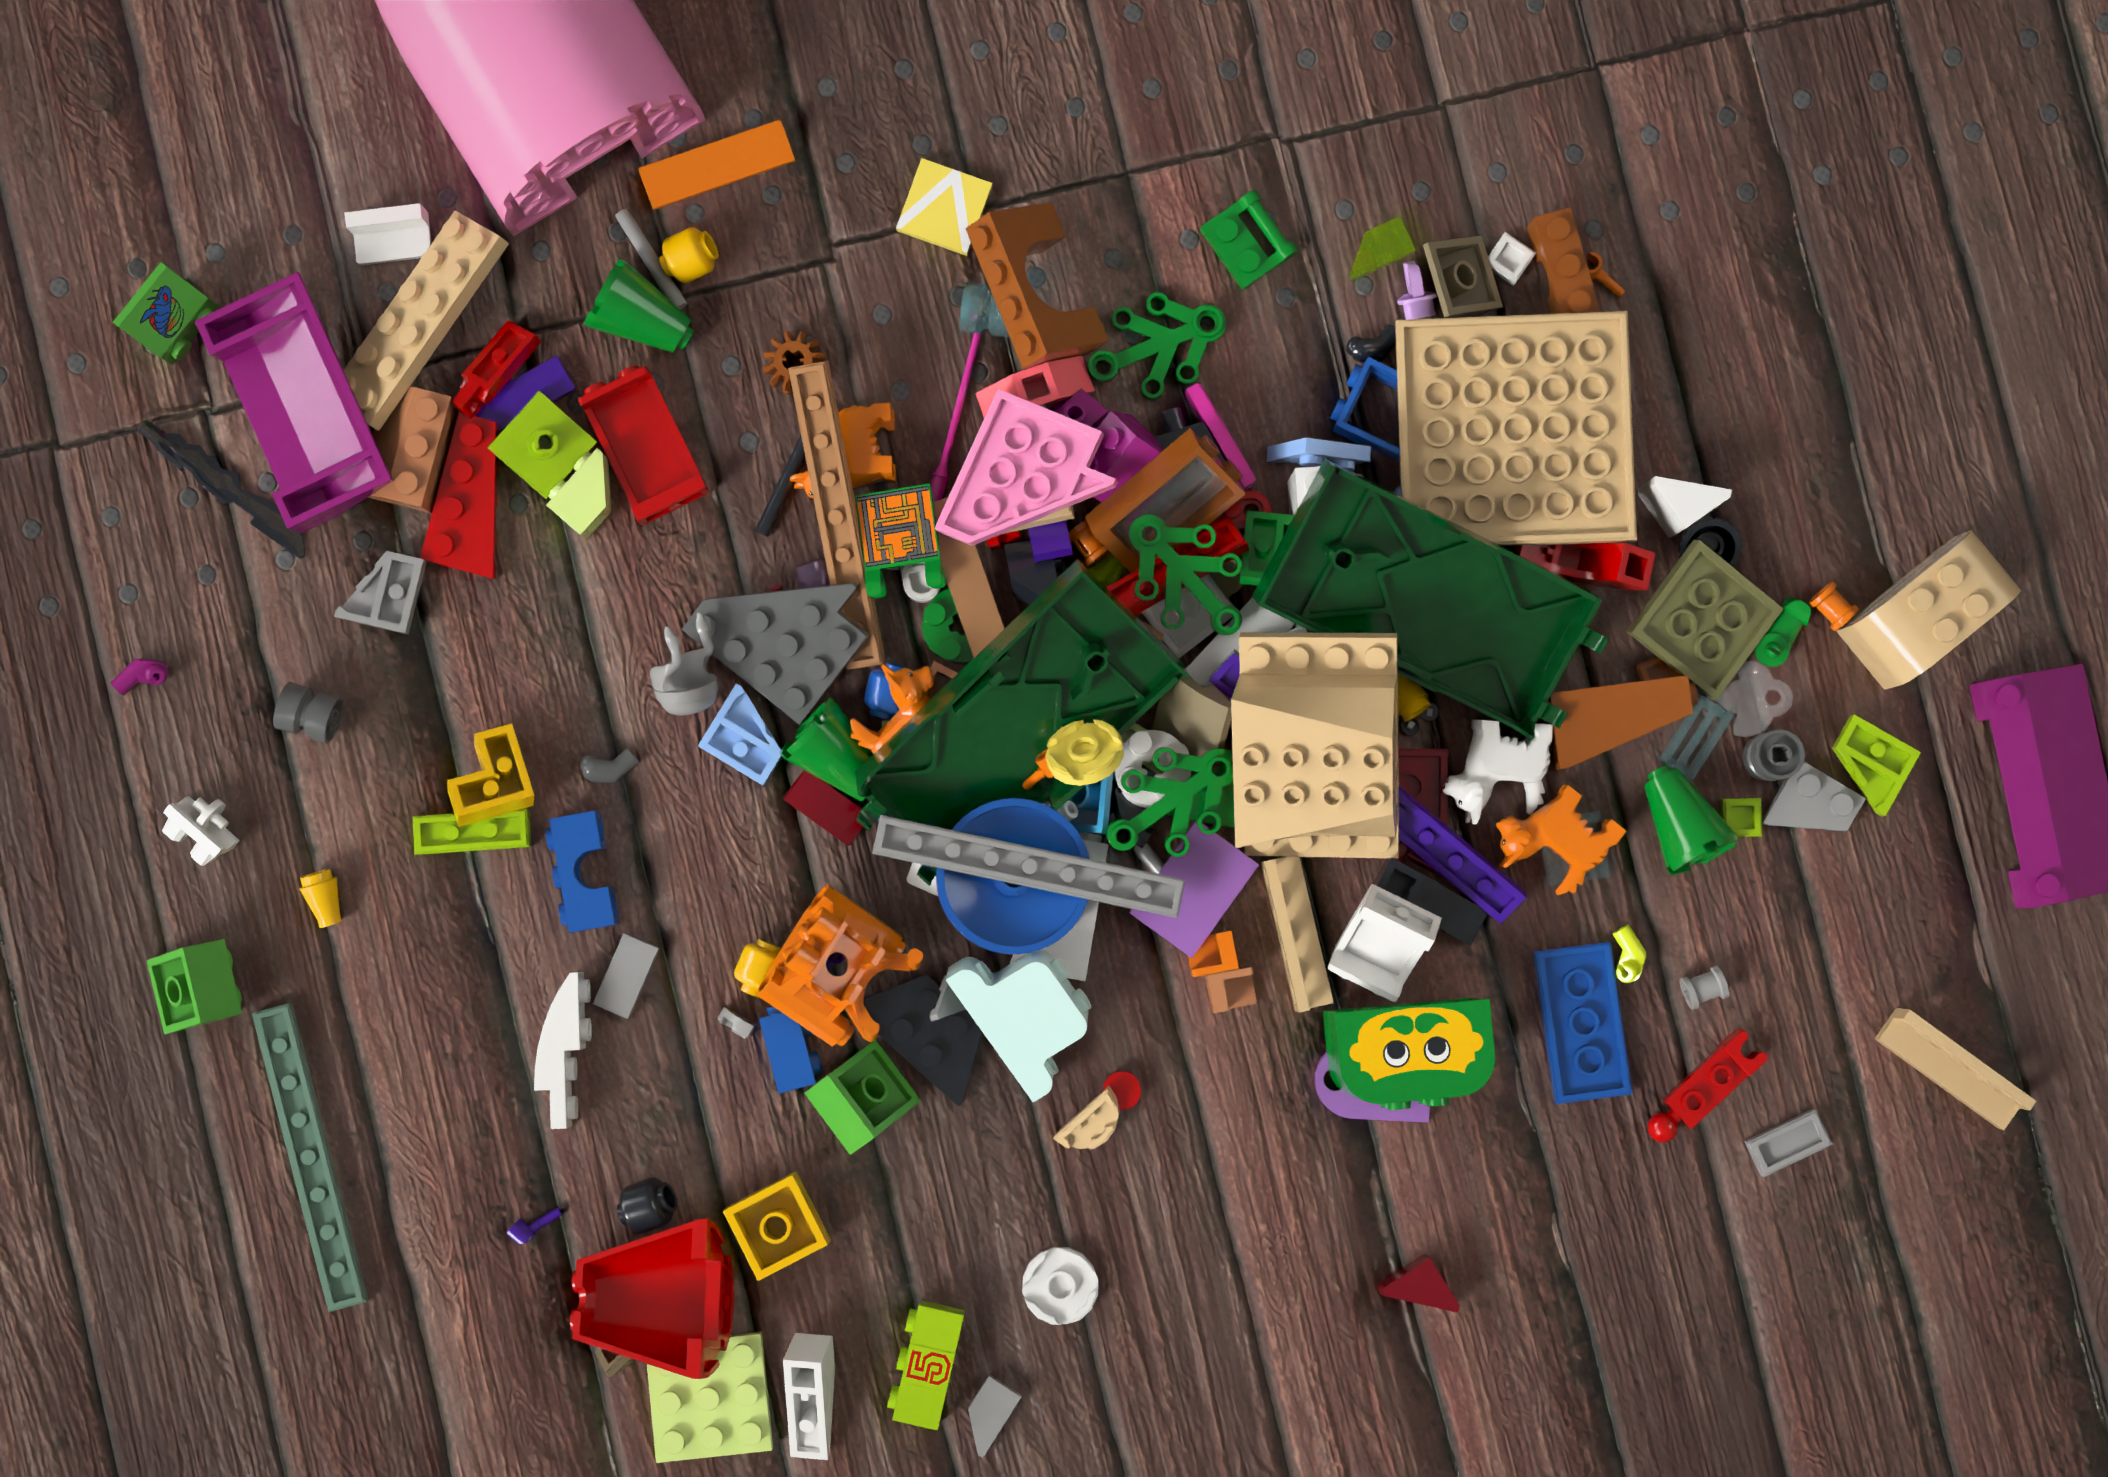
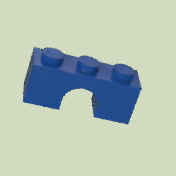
M589 811L549 819L551 828L545 829V835L549 851L555 850L557 865L552 866V876L556 889L561 888L564 903L558 906L562 926H568L569 933L619 925L620 920L614 887L591 888L583 881L580 874L581 863L588 854L607 849L601 812Z

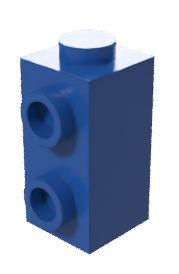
M775 1007L766 1008L768 1016L759 1018L778 1094L819 1082L817 1075L823 1073L818 1051L811 1052L807 1038L813 1036V1033Z

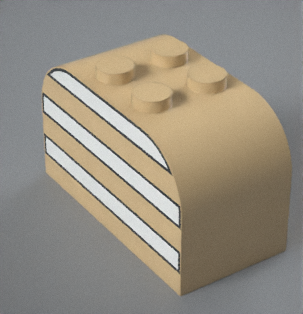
M1968 530L1949 539L1840 627L1837 633L1885 690L1903 685L1933 666L2013 601L2021 592V589L1972 530Z

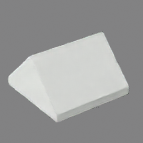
M1655 476L1639 487L1638 496L1668 538H1671L1729 499L1732 490Z

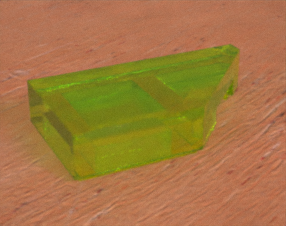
M1400 216L1365 232L1349 274L1351 281L1415 252L1414 245Z

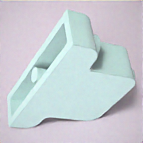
M1044 950L1027 953L996 973H992L983 961L973 957H965L948 968L946 982L1032 1102H1035L1050 1092L1053 1075L1059 1072L1051 1056L1079 1040L1086 1033L1088 1010L1091 1009L1090 1001L1080 988L1075 990L1068 980L1070 975L1064 963L1059 958L1053 959Z

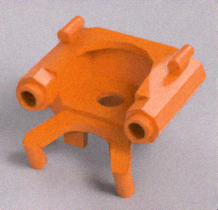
M827 883L821 888L810 906L803 913L769 967L756 993L764 1001L832 1047L835 1044L843 1046L849 1040L854 1031V1027L850 1025L851 1020L862 1038L872 1042L878 1037L879 1024L873 1021L864 1006L863 997L868 982L873 976L883 970H917L922 965L923 953L913 948L908 954H902L906 943L901 941L903 937L900 933ZM833 953H840L847 960V970L841 976H833L827 970L826 961ZM844 1009H845L846 1012L848 1013V1015H849V1017L851 1018V1020H849L848 1018H846L844 1015L841 1014V1012H842Z

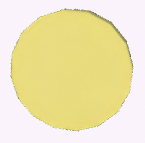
M1094 719V723L1084 724V720H1079L1061 727L1050 737L1047 743L1048 750L1045 753L1048 769L1052 775L1065 784L1078 786L1097 783L1109 777L1120 766L1124 756L1122 739L1115 727L1103 720Z

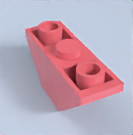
M1083 356L1046 362L1017 372L975 394L985 418L997 389L1036 405H1045L1046 409L1056 406L1061 401H1067L1081 388L1088 394L1094 393L1095 389Z

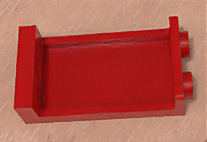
M634 365L622 370L618 374L619 379L606 385L604 382H598L589 386L583 391L585 395L578 398V401L584 409L632 506L630 508L637 522L644 526L709 494L710 491L647 366L639 368L638 365Z

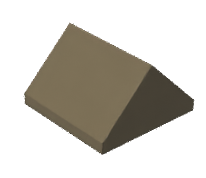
M1482 236L1434 241L1423 245L1444 318L1476 317L1503 307Z

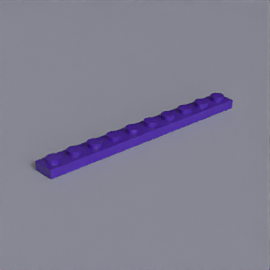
M1236 649L1230 653L1209 678V682L1230 699L1240 675L1239 652ZM1399 786V840L1501 924L1527 898L1526 891Z

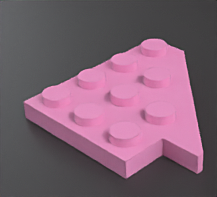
M997 389L934 529L937 532L973 546L1116 488L1118 481L1115 478L1090 468L1104 437L1103 432Z

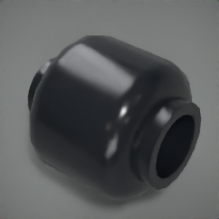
M656 1177L647 1178L626 1186L622 1190L620 1204L617 1205V1215L621 1223L625 1226L628 1225L634 1232L638 1234L647 1233L667 1225L672 1220L674 1211L677 1209V1198L670 1184L662 1182Z

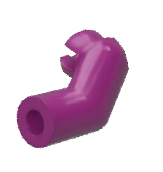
M138 658L133 660L110 683L120 694L125 696L138 682L156 686L161 685L168 677V668L159 660Z

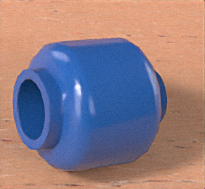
M886 662V666L894 672L902 668H908L900 664ZM873 669L869 674L864 702L871 708L870 714L891 720L900 709L892 699L889 683L886 680L883 669Z

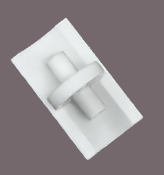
M187 796L176 804L170 803L163 812L168 816L162 832L171 840L177 842L185 840L188 835L192 837L197 843L190 854L201 866L213 862L220 855L234 849L240 841L226 829L229 822L221 816L226 805L220 799L213 801L209 805L201 797L194 801L190 796Z

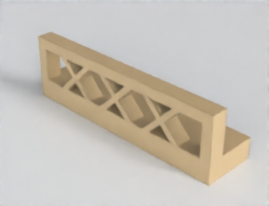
M1286 856L1260 862L1295 1011L1300 1013L1308 1011L1310 1008L1334 1003L1300 857Z
M1896 1008L1874 1038L2000 1130H2005L2019 1109L2030 1111L2037 1102L1910 1009Z

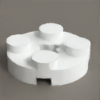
M1159 730L1139 731L1123 743L1124 756L1120 766L1113 772L1115 782L1117 781L1118 787L1123 791L1122 794L1125 798L1137 806L1148 808L1165 796V794L1142 790L1138 793L1127 792L1121 785V776L1125 771L1135 769L1143 775H1147V770L1142 768V763H1149L1155 750L1160 747H1168L1175 753L1189 755L1187 747L1166 732ZM1162 752L1158 756V763L1161 766L1170 764L1172 760L1169 752ZM1174 767L1169 771H1162V774H1156L1154 777L1185 782L1190 778L1191 771ZM1131 774L1126 779V785L1129 788H1135L1140 783V778L1136 774Z

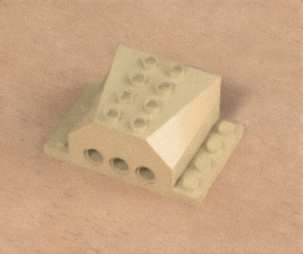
M1240 632V675L1231 698L1235 848L1245 846V855L1398 859V634Z

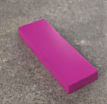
M1196 383L1186 389L1185 398L1199 422H1204L1223 459L1225 461L1227 459L1231 460L1243 475L1239 482L1244 491L1253 487L1256 477L1202 385Z

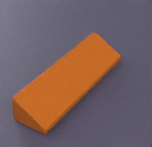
M776 120L645 165L638 170L652 208L656 210L795 162V158L782 121Z

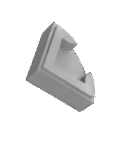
M725 1006L718 1016L721 1024L730 1027L732 1032L744 1039L751 1037L757 1027V1024Z

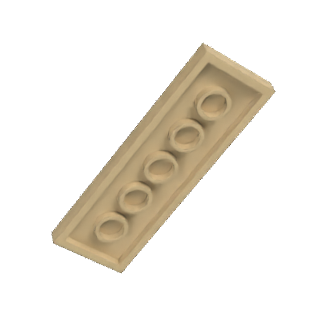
M454 211L449 220L443 225L442 230L428 250L422 255L419 263L405 283L402 284L396 296L379 317L371 332L358 347L356 353L344 369L368 425L377 431L386 422L509 245L499 235L457 211Z

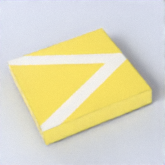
M921 158L896 230L968 256L972 244L965 228L982 217L993 183Z

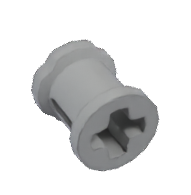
M1717 965L1710 967V971L1690 979L1684 976L1679 980L1683 996L1691 1010L1698 1009L1700 1003L1716 997L1725 999L1730 996L1726 979Z

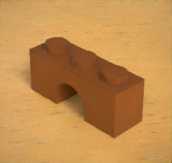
M1571 207L1535 216L1527 226V231L1532 249L1536 252L1534 255L1536 263L1542 262L1547 273L1550 289L1547 303L1550 313L1600 312Z

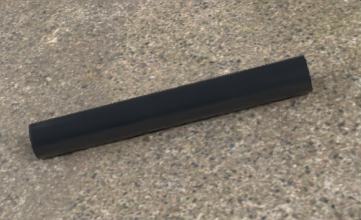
M801 435L754 530L765 537H769L795 483L790 481V477L800 472L806 460Z

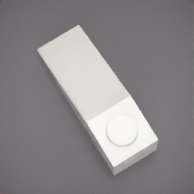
M795 1333L783 1358L790 1457L828 1460L830 1456L835 1375L833 1336Z

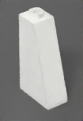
M1252 597L1240 610L1242 615L1240 629L1232 635L1218 634L1186 668L1188 674L1200 687L1213 685L1209 682L1213 672L1234 649L1239 652L1240 632L1285 633L1291 630L1294 622L1259 606ZM1234 618L1225 626L1226 628L1233 624ZM1222 693L1231 702V699Z
M1079 832L1087 848L1090 860L1106 863L1109 844L1101 843V835ZM1088 900L1084 912L1074 927L1060 940L1041 949L1048 952L1053 959L1059 958L1064 963L1070 975L1069 979L1086 980L1099 904L1097 901ZM1027 953L1013 954L1010 964Z

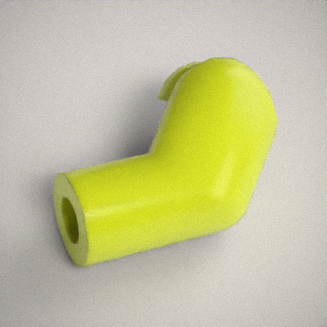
M1627 924L1613 933L1614 938L1622 949L1616 975L1624 983L1636 981L1640 977L1646 960L1645 949L1630 925Z

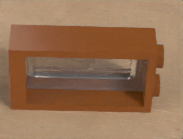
M1189 428L1088 513L1085 518L1093 536L1132 573L1139 569L1140 551L1131 544L1129 530L1132 523L1138 517L1155 515L1161 518L1167 527L1196 528L1200 525H1209L1246 494L1239 482L1243 475L1231 460L1227 459L1223 462L1217 456L1220 451L1208 436L1204 435L1200 439ZM1150 526L1145 527L1142 530L1143 539L1149 542L1153 541L1156 537L1155 529ZM1183 543L1168 544L1172 547V549H1174Z

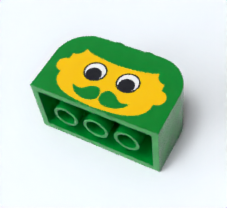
M1470 997L1323 1011L1326 1050L1332 1080L1339 1089L1349 1096L1365 1102L1380 1104L1381 1108H1387L1388 1110L1411 1108L1410 1101H1418L1419 1104H1426V1106L1449 1105V1098L1466 1096L1478 1091L1486 1084L1493 1072L1495 1048L1490 999Z

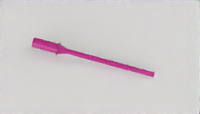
M974 333L940 464L935 472L931 474L933 502L943 498L946 483L950 479L948 477L947 464L981 339V334Z

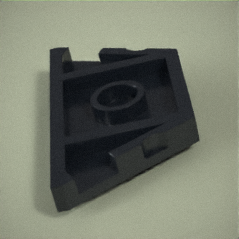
M928 974L865 998L864 1006L873 1021L879 1024L878 1035L959 1107L964 1099L982 1033L969 1012L963 1010L931 1021L929 1016L931 1010L936 1007L941 991L939 990L940 985Z

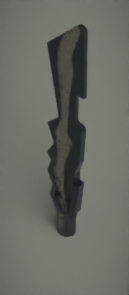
M145 420L139 426L138 432L153 442L156 449L180 471L184 468L189 470L197 482L223 504L227 505L234 502L254 517L250 522L251 525L297 558L302 559L305 557L303 533L287 529L277 505L242 489L239 473L222 469L216 456H208L200 445L187 444L180 434L166 433L148 420Z

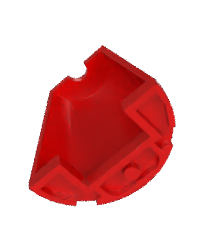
M698 1219L578 1259L576 1261V1270L572 1275V1288L575 1293H579L578 1308L573 1309L570 1314V1328L573 1331L572 1339L691 1379H705L711 1376L720 1365L719 1360H715L718 1352L727 1350L734 1315L732 1262L730 1255L722 1253L720 1244H724L725 1238L719 1227L712 1220Z

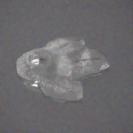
M1745 661L1738 671L1740 680L1730 682L1716 700L1723 708L1737 714L1733 734L1741 737L1754 736L1766 731L1773 717L1785 714L1793 702L1792 691L1785 682L1773 679L1765 665L1755 661ZM1777 691L1780 694L1781 700L1777 705H1769L1766 702L1765 698L1768 692Z

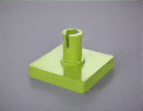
M538 391L490 444L488 449L541 496L547 499L552 489L560 481L564 480L573 470L577 461L586 452H589L597 441L543 393Z

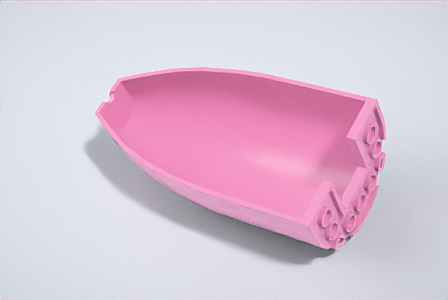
M375 0L381 17L406 66L513 237L577 199L578 197L566 178L628 140L632 141L635 149L643 159L706 120L700 106L634 0Z

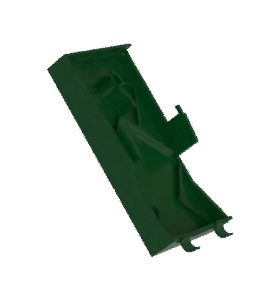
M1324 459L1252 595L1259 606L1314 633H1397L1399 675L1433 692L1443 693L1519 731L1530 740L1534 738L1535 722H1537L1538 718L1553 724L1557 728L1561 727L1568 713L1549 703L1548 700L1579 644L1585 645L1601 654L1609 640L1604 635L1589 628L1602 602V599L1592 591L1327 459Z
M1077 559L855 771L857 794L860 797H866L870 801L859 812L856 820L868 831L871 830L873 823L880 815L952 830L972 810L1001 799H1027L1043 803L1050 796L1052 806L1057 810L1085 785L1065 784L1054 776L1052 778H1047L1046 776L1029 790L1024 789L1022 786L1024 781L1039 768L1035 759L1042 751L1048 748L1047 743L1050 737L1061 727L1074 721L1084 720V724L1094 723L1093 719L1103 720L1114 726L1121 736L1183 677L1188 679L1190 677L1184 663ZM921 865L917 875L930 886L936 876V867Z

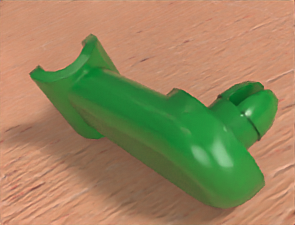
M1792 597L1784 599L1781 607L1784 609L1754 649L1755 656L1761 664L1768 667H1776L1787 660L1789 651L1802 626L1808 625L1810 621L1811 608L1805 602Z

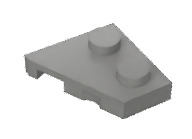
M386 551L375 564L374 570L365 576L355 587L357 590L347 602L336 609L334 617L409 635L427 561Z
M1804 762L1798 773L1784 780L1763 816L1762 824L1765 826L1844 832L1848 831L1866 798Z

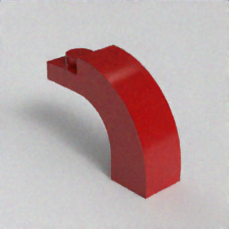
M1627 543L1513 546L1512 551L1572 582L1622 590L1648 589L1656 554Z

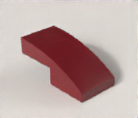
M805 770L802 771L782 798L848 847L863 828L856 820L862 809L823 780Z

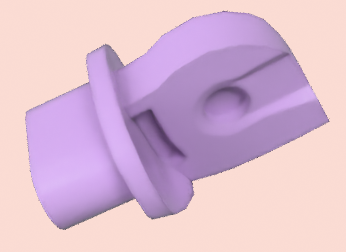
M1415 261L1404 262L1403 268L1408 293L1401 296L1397 300V304L1403 305L1405 319H1419L1435 315L1433 298L1437 297V293L1423 290L1420 268L1416 265Z

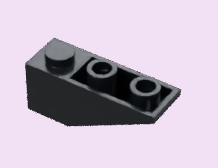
M1386 858L1373 883L1441 917L1439 930L1469 946L1472 945L1488 914L1479 906L1393 858Z

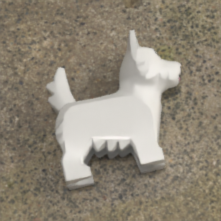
M1472 720L1473 737L1465 769L1462 774L1450 775L1443 785V792L1452 796L1457 807L1465 811V823H1469L1472 819V824H1477L1481 812L1491 796L1493 786L1497 781L1522 782L1526 791V813L1531 815L1537 808V805L1544 803L1541 794L1545 793L1542 778L1548 771L1550 764L1549 746L1553 738V725L1535 724L1533 740L1526 738L1524 741L1518 742L1517 738L1513 737L1510 739L1508 736H1500L1499 721Z

